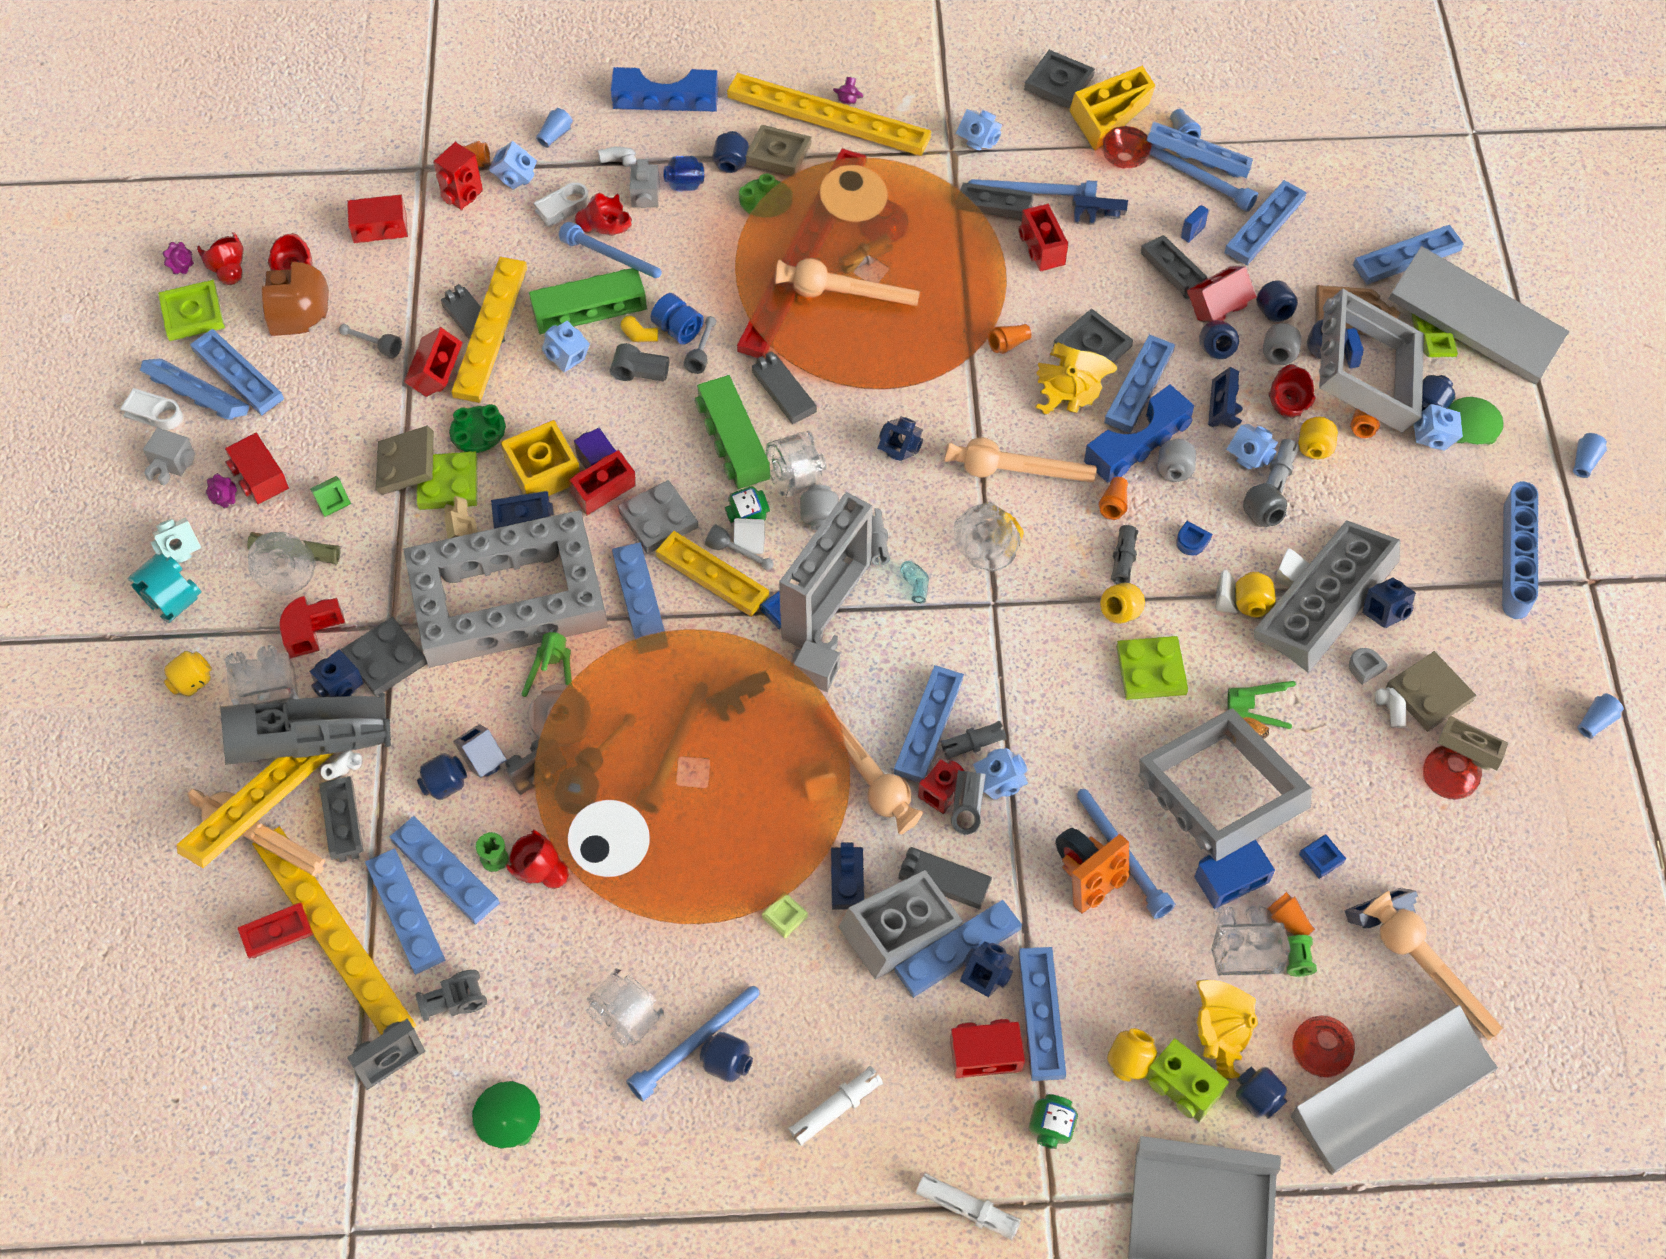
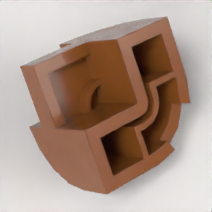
M292 262L291 270L266 271L265 286H262V302L266 324L271 336L310 332V327L317 324L322 318H326L329 288L326 278L320 270L305 263Z

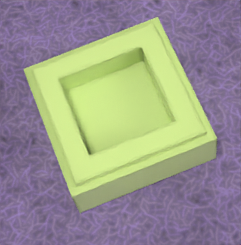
M783 892L762 912V918L784 938H787L808 917V912L786 892Z

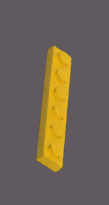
M499 256L451 391L453 398L481 403L527 270L526 261Z
M334 753L293 758V756L277 758L176 844L177 853L204 868Z

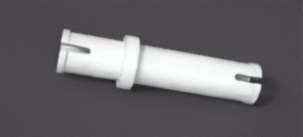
M871 1066L867 1067L848 1084L845 1082L838 1087V1092L793 1126H790L788 1130L792 1136L806 1129L796 1137V1142L800 1146L804 1145L806 1141L850 1107L855 1109L859 1106V1100L883 1084L879 1075L866 1083L876 1071Z
M927 1173L922 1177L916 1191L917 1195L930 1199L976 1222L975 1226L981 1229L986 1227L1011 1241L1015 1237L1021 1223L1020 1218L1009 1215L994 1207L993 1202L989 1200L984 1202Z

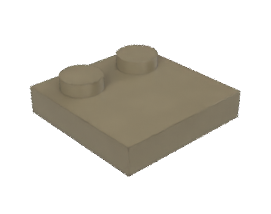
M761 125L748 148L745 165L795 177L811 146V136Z
M428 425L378 441L376 490L384 495L432 479L434 431Z
M1435 651L1388 681L1386 688L1395 689L1405 699L1407 711L1427 732L1473 702L1477 696Z
M1449 716L1437 741L1438 744L1473 759L1472 762L1476 766L1485 770L1492 768L1496 771L1503 761L1508 742L1452 716Z

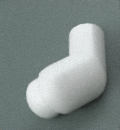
M615 146L598 150L601 163L622 159L623 165L628 167L635 165L637 162L635 158L636 153L632 148Z
M1393 688L1378 689L1375 693V701L1378 705H1386L1390 709L1391 728H1406L1405 699Z
M352 750L344 751L333 762L321 768V775L324 779L331 780L344 776L350 768L357 770L361 767L362 756L359 753H353Z

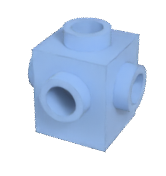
M966 109L955 134L967 139L966 144L980 151L982 147L991 149L1001 136L1000 129L1002 124L995 121L996 115L982 109L981 113L975 110Z
M512 141L497 150L489 171L514 190L522 184L527 185L534 177L533 169L537 160Z
M568 321L559 326L554 325L546 331L541 350L564 373L585 360L590 343Z
M1429 405L1422 411V418L1413 424L1416 443L1433 449L1445 451L1463 437L1460 412L1443 408L1439 405Z
M1244 424L1239 427L1226 450L1237 456L1238 459L1236 461L1248 469L1253 467L1259 468L1263 467L1264 464L1267 466L1271 463L1277 451L1274 448L1278 442L1271 438L1273 434L1266 428L1259 425L1255 428L1250 424Z
M1008 748L993 750L986 758L973 764L976 773L986 774L983 792L994 800L1002 796L1014 795L1021 787L1028 784L1024 774L1028 770L1023 758L1019 754L1015 755Z

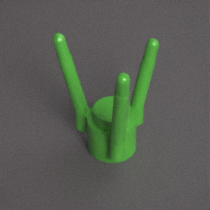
M549 632L543 635L541 647L537 648L536 658L522 691L523 697L528 695L541 661V670L546 671L548 664H557L560 660H563L565 685L573 687L570 667L571 650L565 648L567 640L563 635L556 632Z
M1288 681L1254 687L1228 688V710L1233 708L1243 719L1291 729V723L1250 713L1248 710L1255 708V695L1286 691L1287 688L1294 687L1296 682Z

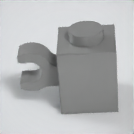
M637 159V165H631L630 172L632 207L642 208L659 207L660 181L658 165H649L648 159Z
M157 427L143 448L150 464L145 469L144 474L148 481H151L156 474H160L158 480L163 486L170 480L169 473L182 476L186 468L193 463L195 456L188 437Z
M819 629L814 637L815 643L806 640L801 650L796 649L791 660V666L794 667V680L828 692L840 668V653L835 651L838 645V636L834 635L830 642L824 643L821 641L823 630Z

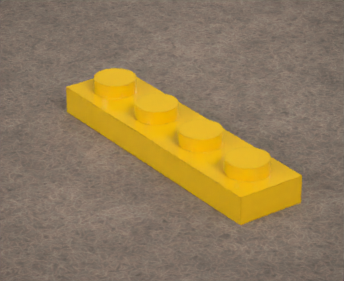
M673 531L656 550L657 558L751 617L760 608V604L769 597V589L676 531Z

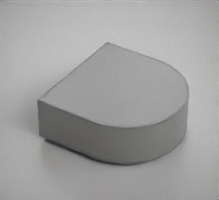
M1369 648L1357 649L1353 652L1349 661L1351 673L1362 685L1384 672L1388 666L1377 652Z

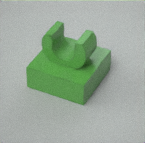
M337 476L310 488L324 517L351 504Z

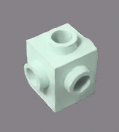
M186 517L177 522H174L173 519L164 521L156 526L157 531L152 532L156 540L150 543L155 553L158 555L162 553L167 558L171 556L178 564L192 557L190 553L201 548ZM172 539H179L176 544H169Z

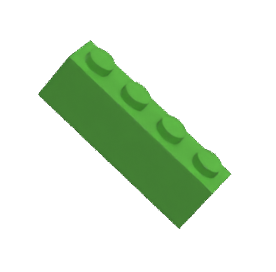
M633 268L529 292L539 335L546 333L550 327L554 325L559 326L566 321L574 327L647 310L646 295L638 270Z
M730 375L698 384V397L694 398L699 414L704 413L706 417L704 423L708 435H714L716 439L714 446L718 457H724L726 462L724 463V469L728 480L733 479L737 489L769 480L770 462Z

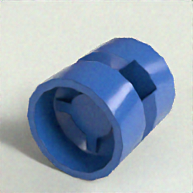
M674 293L662 296L654 305L650 315L651 321L664 332H668L670 337L682 345L691 342L698 335L704 322L703 316L691 306H687Z

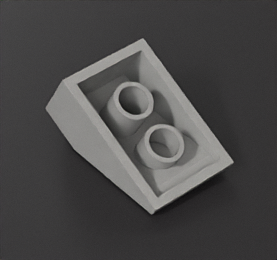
M924 870L849 907L838 927L874 979H877L893 971L897 965L944 937L961 925L963 921L927 871Z

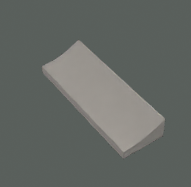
M1423 246L1420 247L1388 298L1446 333H1453L1454 338L1535 385L1543 376L1554 355L1570 332Z
M1346 520L1254 629V639L1281 652L1309 674L1364 606L1368 589L1378 583H1382L1399 563L1400 539Z
M1458 1005L1298 1105L1291 1118L1333 1175L1489 1076L1498 1067L1479 1041L1461 1006Z

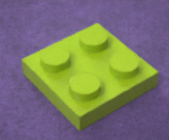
M214 280L158 292L166 335L169 341L207 333L211 329L219 330L225 328Z
M476 451L433 454L432 479L417 484V506L419 510L445 508L446 504L454 506L455 496L466 499L467 507L477 506Z
M1178 636L1117 641L1116 648L1126 700L1187 695L1188 685Z

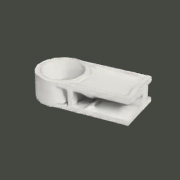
M578 182L567 184L534 202L537 208L535 212L549 228L587 207L589 203L588 190L586 186ZM572 194H582L584 196L577 201L567 199Z
M135 388L132 389L120 408L121 411L125 412L124 417L164 430L174 429L183 419L181 409L176 401ZM172 409L176 411L168 419H158V415L165 410Z

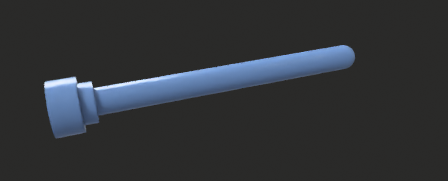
M1151 143L1144 145V151L1147 154L1230 196L1237 203V207L1249 212L1258 198V192L1250 188L1238 189L1163 149L1154 147Z
M972 179L968 182L970 184L1033 192V194L1096 197L1097 181L1086 180V183H1081V185Z
M566 222L560 228L559 239L563 243L570 246L581 244L653 278H659L662 274L660 268L585 235L577 224Z
M1080 789L1077 792L1079 801L1107 841L1110 842L1118 835L1117 831L1089 791ZM1129 850V872L1147 896L1145 900L1147 902L1146 908L1154 919H1159L1172 911L1176 904L1168 893H1164L1161 889L1158 890Z
M750 986L649 1071L643 1070L641 1073L637 1071L629 1077L626 1083L635 1096L642 1102L654 1093L653 1089L657 1086L656 1082L704 1043L709 1036L716 1033L758 998L760 994L759 989L756 986Z

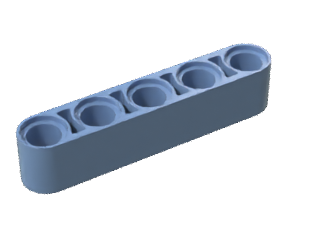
M1525 481L1517 482L1512 486L1503 506L1502 607L1505 614L1513 619L1525 618L1538 597V491L1534 485Z

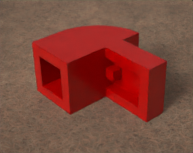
M304 595L287 605L281 614L279 625L282 641L290 659L320 651L316 630L345 623L343 611L337 598L323 599L309 605Z

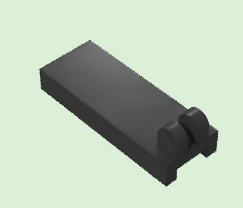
M963 183L955 201L956 209L1018 218L1022 222L1023 210L1032 208L1033 192Z
M1165 235L1141 245V254L1182 293L1185 299H1189L1188 289L1207 279V276Z
M458 284L454 286L455 292H452L450 289L444 292L445 297L441 299L442 307L470 340L481 306L465 287L462 288Z
M771 351L766 354V359L763 356L756 359L757 363L752 365V373L792 424L817 412V405L777 354Z
M351 776L319 783L328 851L331 859L338 858L341 863L347 861L346 856L349 855L352 856V859L360 858L359 853L364 852Z
M913 847L908 849L906 858L901 865L898 879L904 881L926 870L945 897L976 909H981L992 881L991 876Z

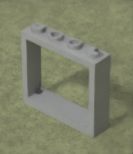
M1341 289L1331 299L1328 298L1323 306L1324 320L1322 326V346L1320 349L1319 388L1403 433L1422 418L1424 333L1347 290ZM1346 323L1396 350L1394 398L1343 371Z
M845 492L779 581L782 639L802 649L806 640L814 643L816 632L819 629H825L871 565V504ZM847 556L853 559L850 565L844 562ZM793 579L799 582V584L794 585L790 581Z
M1233 708L1139 759L1140 773L1138 776L1144 782V788L1146 790L1150 789L1155 794L1161 807L1166 811L1169 810L1176 817L1180 828L1185 832L1188 831L1195 838L1198 847L1201 850L1205 849L1216 862L1311 808L1312 787ZM1227 738L1282 795L1218 831L1170 780L1164 771Z

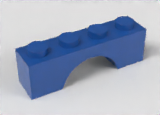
M613 67L611 83L613 109L717 112L719 90L717 70L691 69L688 75L680 81L660 84L648 80L642 74L640 68Z
M1169 384L1149 399L1146 413L1149 425L1144 430L1134 434H1120L1106 430L1087 444L1084 462L1087 465L1096 466V473L1107 483L1114 477L1124 476L1137 461H1144L1152 450L1158 446L1161 447L1171 439L1172 435L1178 431L1183 432L1190 426L1194 405Z

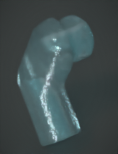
M912 561L903 562L900 566V572L903 578L913 587L912 601L915 603H925L929 584L928 574Z

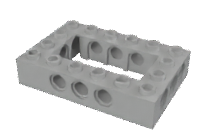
M581 510L403 548L422 649L429 668L542 642L543 635L549 632H556L564 637L608 628L605 608ZM560 551L568 591L452 617L449 616L445 602L447 601L440 576L446 582L458 583L464 578L482 574L490 576L492 572L510 568L517 570L520 569V566L542 561L543 563H549L558 557Z

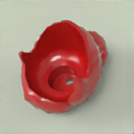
M602 193L595 194L591 197L587 207L578 211L574 217L575 223L586 233L594 230L600 234L614 236L625 233L632 226V219L629 213L623 211L619 194H616L614 197H608Z
M232 232L233 236L218 239L207 251L202 250L200 245L197 246L204 266L210 271L217 273L218 279L225 285L238 283L243 275L240 265L243 260L244 248L235 232Z
M285 234L275 240L268 258V265L271 271L291 270L292 262L305 263L312 266L310 249L298 234Z
M1289 364L1278 371L1269 392V398L1274 410L1284 418L1289 417L1293 419L1301 416L1304 410L1312 407L1316 396L1314 395L1313 379L1307 370L1294 364Z
M532 830L531 834L520 837L511 849L509 856L511 865H506L508 872L515 879L526 883L542 882L551 889L560 888L567 883L569 877L568 867L560 860L554 844L536 830Z

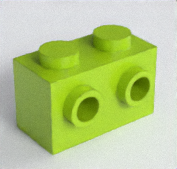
M1176 1038L1170 1042L1149 1067L1148 1075L1145 1077L1149 1081L1150 1087L1156 1093L1162 1096L1167 1095L1176 1103L1177 1109L1188 1118L1194 1117L1199 1122L1223 1095L1229 1084L1226 1078Z

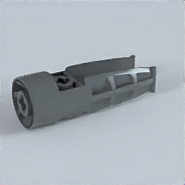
M380 693L379 697H317L290 699L287 702L254 705V703L220 706L225 765L258 762L260 759L290 756L301 758L325 755L384 744L385 747L391 746L390 719L386 718L384 693Z

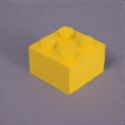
M555 420L501 441L505 462L523 495L547 491L548 496L569 488V479L580 472L579 463Z

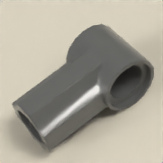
M622 343L616 348L610 367V374L621 381H631L634 377L664 382L668 376L669 357L643 353L634 345Z
M958 770L951 815V825L958 833L964 835L972 834L980 826L986 774ZM962 811H970L974 816V824L968 829H961L957 824V816Z

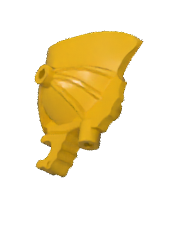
M1059 342L1055 343L1049 355L1060 359L1059 366L1038 363L1039 370L1037 371L1039 376L1038 383L1044 385V389L1040 391V394L1048 398V403L1046 405L1036 404L1035 408L1041 410L1044 415H1047L1050 411H1054V408H1057L1058 404L1063 400L1069 401L1066 411L1078 413L1079 407L1092 405L1093 401L1099 397V393L1103 389L1100 384L1101 379L1105 375L1115 372L1117 370L1116 365L1103 355L1092 351H1081Z
M1205 979L1198 980L1196 985L1199 990L1202 1006L1198 1011L1197 1026L1198 1037L1204 1046L1203 1056L1208 1059H1216V1070L1224 1078H1239L1240 1074L1234 1070L1233 1065L1234 1061L1242 1060L1240 1052H1243L1248 1045L1253 1029L1257 1026L1258 1020L1255 1015L1256 999L1225 982Z

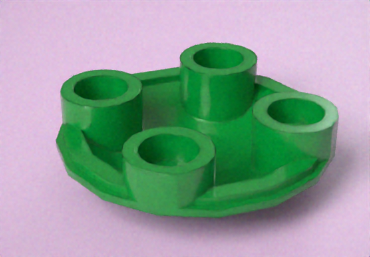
M493 404L459 408L453 414L454 420L451 422L449 434L451 442L458 449L464 452L476 451V453L491 449L500 442L504 436L506 424L504 417Z
M513 1081L499 1082L487 1088L477 1098L472 1111L473 1126L479 1139L490 1146L500 1149L524 1146L531 1140L532 1134L538 1126L540 1104L534 1092L525 1085Z

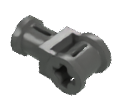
M473 969L461 971L449 979L440 981L442 986L440 989L425 994L421 992L415 993L423 1021H429L431 1016L449 1011L452 1017L461 1013L476 1012L487 1005V998L482 995L478 983L480 979L479 972Z

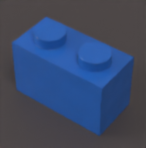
M1255 839L1217 862L1210 854L1199 861L1194 878L1212 907L1216 909L1270 883L1275 869Z

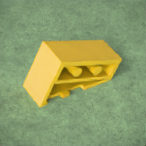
M1142 65L1075 92L1069 112L1094 151H1096L1149 105L1156 85Z

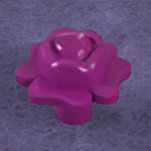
M846 77L844 85H841L840 88H833L834 93L838 94L839 102L849 105L856 104L857 99L864 97L858 88L855 87L856 78Z
M170 242L168 249L163 251V256L165 257L164 265L169 267L173 274H186L189 267L194 264L192 251L186 248L183 242H178L177 244Z
M217 473L213 475V478L207 479L208 487L206 494L212 504L228 508L229 504L232 505L236 502L235 493L237 489L235 483L230 478L222 477Z

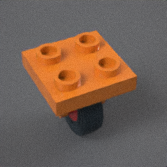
M1075 828L1065 830L1056 838V848L1064 863L1062 868L1072 878L1073 906L1081 914L1090 907H1097L1104 900L1106 894L1114 888L1122 887L1129 878V841L1121 834H1118L1105 846L1092 836L1088 838Z

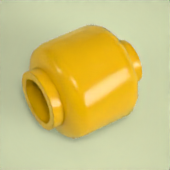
M1321 416L1306 420L1301 425L1299 432V451L1304 456L1316 460L1331 456L1335 451L1338 431L1336 425L1329 419Z
M1249 572L1241 577L1235 585V598L1238 610L1244 615L1255 618L1269 613L1276 603L1275 587L1272 579L1260 572Z
M1127 582L1110 586L1104 591L1100 600L1101 612L1104 617L1110 622L1117 624L1127 623L1141 615L1145 606L1144 595L1140 588Z
M184 651L164 667L167 677L164 680V684L173 694L176 695L180 692L182 695L190 697L211 680L210 671L212 667L199 652Z
M1131 1028L1129 1031H1121L1116 1036L1107 1054V1060L1113 1068V1074L1116 1077L1130 1082L1132 1079H1144L1148 1075L1149 1067L1155 1061L1158 1053L1154 1045V1039L1148 1033L1140 1029Z

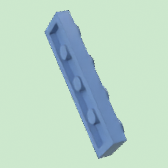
M1154 121L1146 140L1151 142L1156 148L1170 149L1175 151L1180 157L1199 160L1209 168L1217 167L1223 169L1233 177L1241 176L1247 178L1253 158Z
M1283 180L1226 245L1224 253L1248 266L1305 200L1307 192Z
M1449 224L1357 257L1354 260L1353 266L1368 285L1406 271L1421 246L1443 258L1461 251L1464 243Z
M211 329L190 344L192 351L261 416L284 400L282 392L214 329Z
M1149 334L1105 416V424L1131 434L1174 352L1175 344Z
M162 358L142 361L140 371L149 375L152 381L166 384L172 388L174 393L188 396L194 399L195 404L215 410L219 417L232 420L234 417L247 416L250 405Z
M641 542L613 548V558L639 655L669 648Z
M934 665L895 765L894 775L918 783L926 778L962 685L964 674Z
M415 816L389 836L391 842L475 925L500 904L499 899Z
M395 848L365 861L415 975L446 961Z
M1001 900L897 965L895 973L914 998L963 967V962L971 948L977 949L985 941L999 944L1020 931L1022 924L1005 901Z
M1052 947L1019 948L1018 955L1031 1081L1064 1080L1066 1078V1067Z

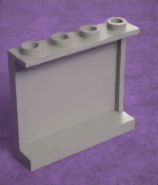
M1140 1136L1136 1146L1128 1259H1273L1276 1175L1280 1171L1281 1156Z

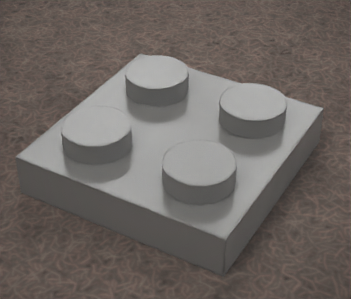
M669 480L618 505L620 515L638 541L641 542L647 554L658 549L673 531L683 536L699 528L697 519Z

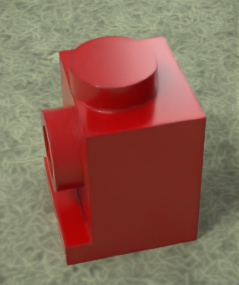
M940 759L927 777L920 781L918 798L944 815L954 802L958 770L964 771L963 767L955 761L946 763Z

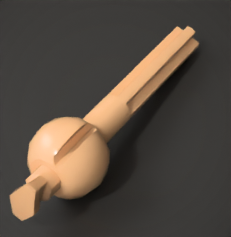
M814 258L801 260L797 263L796 267L788 266L781 260H778L774 276L775 284L791 282L793 283L794 290L804 297H816L825 289L917 306L920 291L827 273L826 266Z
M985 437L970 440L967 447H957L952 443H948L945 453V462L955 460L964 463L965 470L976 477H988L996 469L1094 483L1097 471L1094 465L1001 452L993 440Z
M827 702L822 706L818 705L814 709L816 711L814 716L869 784L867 796L871 809L881 816L895 817L899 834H904L916 826L923 811L909 806L912 796L908 783L900 776L884 774Z
M192 788L188 792L190 804L202 810V821L206 820L235 795L234 793L224 791L215 793L212 796H205L203 792ZM258 821L242 834V836L313 876L316 873L320 874L324 869L322 867L325 863L323 858Z
M1386 891L1371 902L1363 913L1378 918L1383 923L1380 926V936L1385 947L1401 955L1409 953L1456 1006H1461L1465 1016L1487 1041L1495 1037L1503 1027L1424 941L1427 932L1422 918L1413 911L1405 909L1397 911L1392 905L1389 891Z

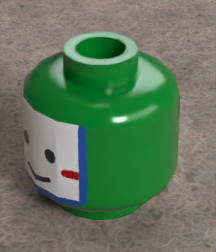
M753 486L731 493L728 497L729 506L724 507L730 524L734 523L736 518L761 519L765 521L766 513L770 512L764 492L762 490L758 491Z
M1046 1094L1045 1098L1035 1102L1028 1129L1034 1136L1038 1137L1037 1144L1057 1149L1058 1144H1067L1071 1141L1078 1118L1077 1111L1072 1107V1101L1058 1095Z

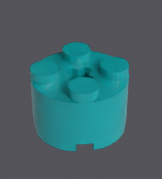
M162 553L152 556L127 577L128 581L133 582L131 586L152 610H157L158 608L162 610L163 614L160 617L167 623H171L198 599L197 596L202 593L200 588L191 579L186 580L179 573L183 569L171 556L167 558Z

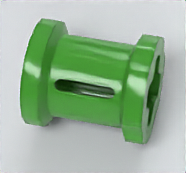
M492 832L479 837L476 842V851L483 868L489 872H497L505 868L509 861V855L505 849L504 839L499 834Z
M1294 935L1283 940V947L1287 949L1289 961L1286 971L1290 976L1303 977L1316 973L1317 966L1312 962L1310 948L1313 945L1312 937L1308 935Z

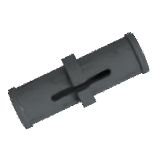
M1132 525L1120 527L1117 547L1113 550L1112 557L1115 562L1111 580L1116 584L1130 582L1132 564L1136 561L1137 552L1135 544L1138 530Z
M1001 721L976 730L972 727L967 729L965 734L942 740L941 746L942 750L946 752L944 753L946 759L949 760L952 757L972 750L976 753L981 751V747L1006 740L1005 730H1001L1003 727Z

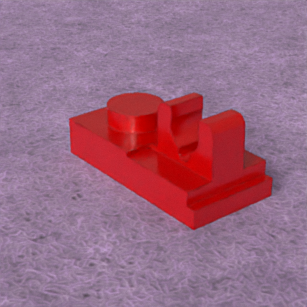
M301 902L237 927L249 959H254L314 935Z

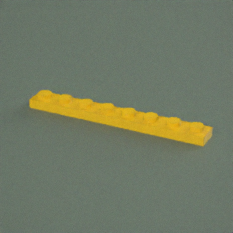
M741 73L736 74L727 89V98L922 156L931 139V130Z
M280 826L273 830L289 839ZM253 842V847L292 905L300 902L303 904L314 934L313 936L380 1035L383 1034V1031L389 1025L395 1022H402L405 1019H408L414 1028L416 1026L415 1022L315 876Z

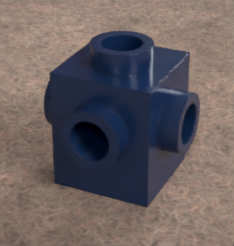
M900 416L899 419L887 421L881 429L879 435L880 442L877 449L886 452L888 457L899 461L912 457L920 451L923 444V438H921L923 429L915 426L916 422L907 417Z
M1392 577L1368 589L1362 613L1383 628H1387L1401 620H1406L1412 614L1416 592L1404 585L1403 582Z
M340 649L328 658L320 660L309 671L314 681L311 687L318 697L352 696L354 691L364 684L358 668Z
M985 941L977 949L971 948L963 962V966L966 968L960 981L989 998L999 986L1004 989L1013 974L1009 967L1014 957L1007 954L1006 950L1000 945Z

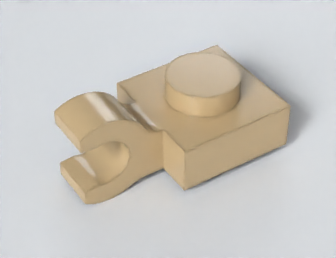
M455 496L454 506L446 504L444 509L448 539L478 532L475 518L467 514L466 499Z

